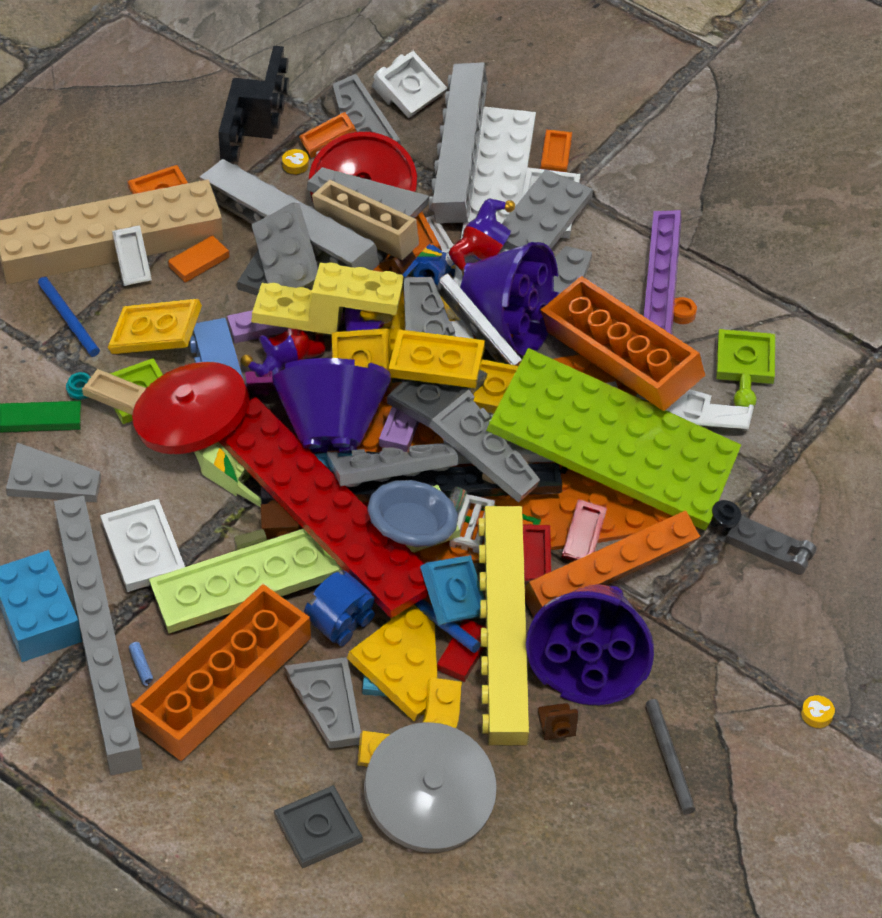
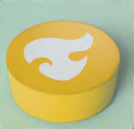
M300 149L286 151L282 156L283 169L290 174L305 172L309 167L308 154Z
M810 696L803 703L802 719L811 727L824 728L832 722L835 708L833 703L824 696Z

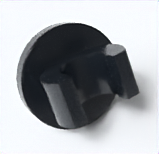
M718 501L712 508L713 516L710 525L714 527L717 523L722 527H726V531L730 532L731 528L736 526L741 520V510L731 501Z

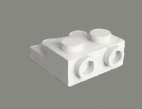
M414 51L406 56L401 54L392 62L390 67L380 68L373 76L375 80L372 87L388 105L394 102L408 118L439 98L447 90L443 82Z

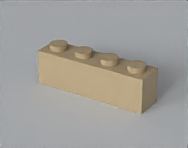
M328 180L312 195L314 209L326 217H331L335 222L346 228H351L358 235L372 240L377 249L400 260H403L419 245L417 221L413 217L332 180Z

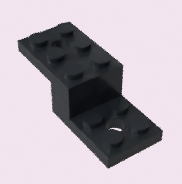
M273 46L265 81L233 78L218 132L220 161L224 159L233 165L234 162L239 161L240 146L238 145L239 143L243 144L244 136L272 139L275 128L279 129L281 118L279 111H283L285 105V95L283 93H288L289 77H285L288 71L289 60L284 58L283 46Z

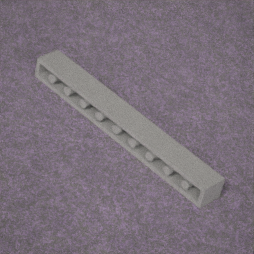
M83 495L54 501L57 523L76 614L79 620L110 775L143 769L140 746L85 497Z

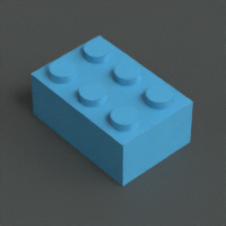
M49 550L0 566V609L22 662L82 642L79 620Z

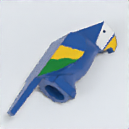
M429 244L407 268L403 276L432 277L435 285L438 286L439 280L444 274L448 273L454 276L456 265L446 252H442L436 246Z

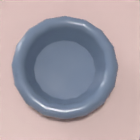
M413 480L393 481L380 486L370 496L367 508L372 524L382 535L397 543L413 547L433 546L446 541L455 532L458 522V514L454 503L442 491L429 484Z

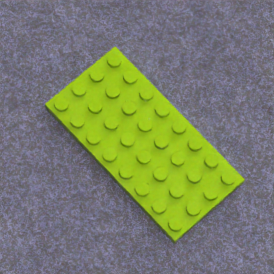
M530 348L527 349L486 430L667 514L674 516L686 510L694 526L705 531L713 516L712 508L721 497L741 444L671 412L662 411L649 402Z

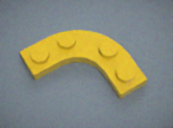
M432 677L428 680L426 710L423 722L440 723L457 728L462 682ZM362 731L360 733L357 765L368 767L374 751L390 734Z

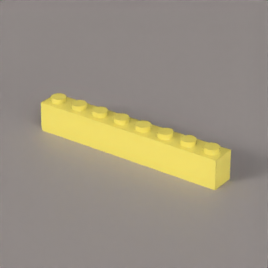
M485 506L484 518H479L478 535L484 536V545H479V563H485V572H480L479 589L480 591H485L486 600H480V619H486V628H481L480 643L481 647H487V656H481V675H487V685H482V704H488V714H482V734H488L489 745H527L529 717L522 506Z

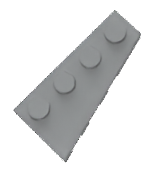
M356 74L333 84L340 114L346 112L357 132L379 133L392 138L401 145L399 137Z
M323 167L308 180L307 190L315 193L328 180H332L413 218L429 202L428 195Z
M468 389L431 420L429 427L519 503L537 487L540 479L519 452L513 451L510 448L507 440L486 431L490 422V415L484 408L480 409L474 402L475 396Z
M449 443L414 445L409 447L408 452H403V450L395 447L382 448L380 454L365 453V449L352 450V456L338 457L337 451L327 452L328 464L340 486L345 485L347 487L359 486L362 482L372 480L383 482L391 479V477L400 475L416 476L420 472L427 470L444 471L450 466L458 465V455Z

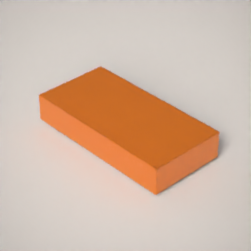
M343 112L303 133L299 138L309 156L313 158L316 156V152L320 151L332 140L348 133L357 132L346 112Z
M546 130L540 169L567 172L572 132Z
M212 235L169 259L168 265L184 282H187L229 258V250Z

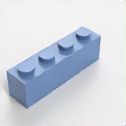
M226 318L196 323L193 336H191L189 341L191 353L197 354V357H194V363L216 362L225 364L235 369L242 376Z

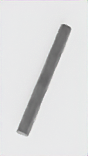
M651 699L646 702V707L683 814H691L696 809L658 700Z

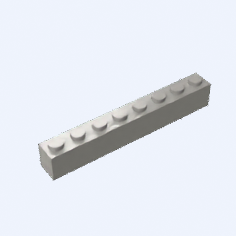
M484 62L454 64L452 75H448V88L450 91L445 93L447 108H443L444 125L440 126L442 142L437 144L439 160H435L436 178H432V192L434 195L429 197V210L434 212L436 223L469 222L483 109L488 85Z
M222 159L200 176L201 181L209 179L217 204L252 224L292 202L300 203L315 259L319 263H337L340 266L364 267L368 270H373L379 265L377 247L372 240L358 235L351 228H346L335 222L331 217H326L317 212L313 207L299 202L292 195L281 192L274 185L265 183L256 175L247 173L236 164L233 165Z

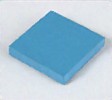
M471 555L428 562L420 566L438 626L480 618V600H485L483 592L479 589V579Z

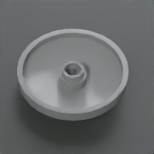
M423 722L400 728L387 736L379 744L366 770L364 794L373 820L390 839L415 851L438 853L464 845L482 830L495 804L496 778L488 756L470 736L448 725Z

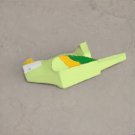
M219 442L194 452L201 467L202 475L233 495L237 496L239 494L261 507V498L243 485L251 475Z

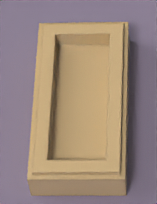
M97 369L82 388V391L86 397L133 415L135 404L146 388Z

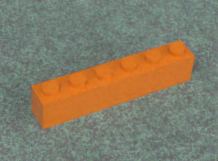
M685 510L530 581L525 586V602L534 618L537 612L549 601L589 585H608L688 548L700 538V535Z

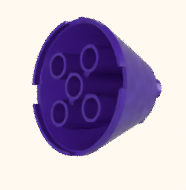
M530 242L474 263L468 262L464 267V276L460 288L517 355L524 356L528 348L538 350L543 345L549 333L547 332L541 309L559 295V292L554 291V276L558 277L559 274L556 258L550 247L545 243Z
M303 359L285 363V369L279 371V368H275L272 371V381L300 443H303L304 448H309L313 454L327 453L328 451L352 453V450H357V447L360 446L391 382V374L387 369L373 363H368V368L354 366L355 360Z
M589 585L549 601L534 616L526 638L527 657L531 668L544 685L547 683L559 691L561 697L580 704L605 705L629 697L648 678L654 660V643L648 626L623 596L622 590L616 586Z

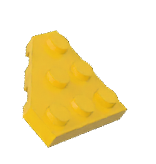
M412 605L350 650L347 659L414 722L425 713L427 684L431 677L437 678L435 623L415 605Z

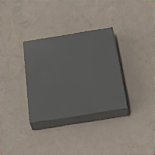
M334 785L274 810V816L302 869L363 842V836Z

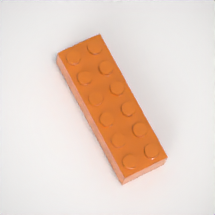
M580 276L541 309L549 334L662 411L669 408L705 377L701 356L698 351L583 276Z
M262 584L131 704L135 727L178 760L182 761L311 639L310 617Z

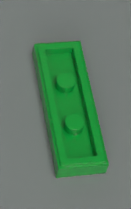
M81 401L0 403V432L81 430Z

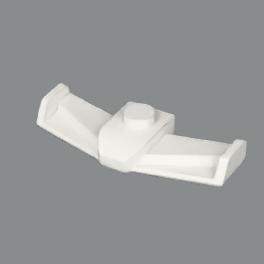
M689 389L666 409V411L702 427L737 428L748 431L754 405L742 407L710 404L712 395ZM639 394L636 395V397H638V398H640V399H642V400H644V401H646V402H649L648 400H646L645 398H643V397L640 396Z

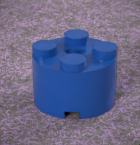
M343 571V575L336 572L317 587L313 593L316 600L312 606L307 602L304 613L310 617V623L333 643L344 646L351 639L354 630L360 625L362 627L368 625L373 619L375 612L371 609L375 598L367 588L347 571Z

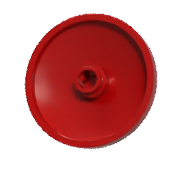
M353 132L332 140L319 151L309 172V179H311L323 167L401 189L417 191L416 168L409 153L392 138L375 132ZM310 191L311 199H312V202H313V197H312V195H313L314 193Z
M197 362L184 365L160 376L145 389L135 404L132 415L133 425L142 443L156 452L186 454L199 451L222 440L238 426L247 411L249 393L242 376L230 366L216 362Z

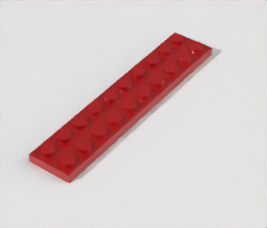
M257 397L249 400L247 411L241 422L231 433L218 442L344 571H347L372 593V596L375 598L374 601L390 618L395 617L427 597L429 594L420 568L424 563L405 544L397 543L382 535L372 524L367 507L345 485L340 486L335 475L308 448H304L303 443H300L299 439Z

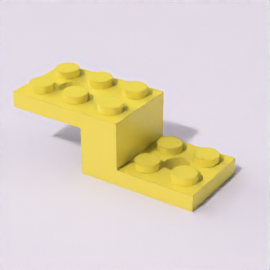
M320 262L312 290L304 287L281 286L277 283H261L252 311L251 322L332 335V332H337L344 307L396 315L404 276L391 271L380 272L368 270L364 267L353 268L340 266L337 263Z

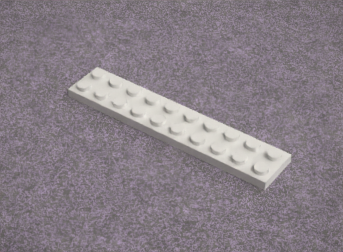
M484 107L469 222L476 218L481 205L489 198L504 202L512 200L515 206L521 200L529 163L536 112ZM498 210L496 212L497 221L502 224L510 212ZM464 222V223H463L462 235H463V231H464L466 225H467L469 222ZM502 247V249L500 250L499 253H502V252H505V251H508V250ZM472 256L465 258L466 264L468 262L474 263L478 261ZM456 266L454 281L460 287L463 275L462 271Z

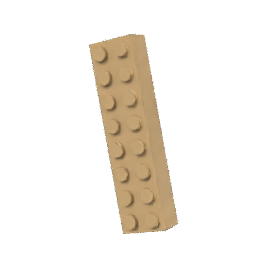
M209 179L0 220V262L6 284L118 262L112 231L139 225L147 256L192 247L212 235L218 241H222V217Z

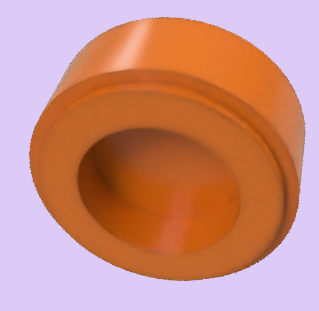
M685 297L675 298L673 322L677 324L693 322L697 312L695 302Z

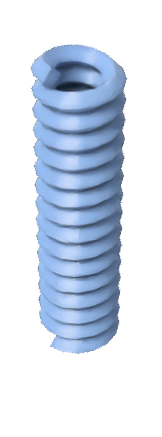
M133 642L129 646V651L142 684L148 686V683L154 679L140 643Z

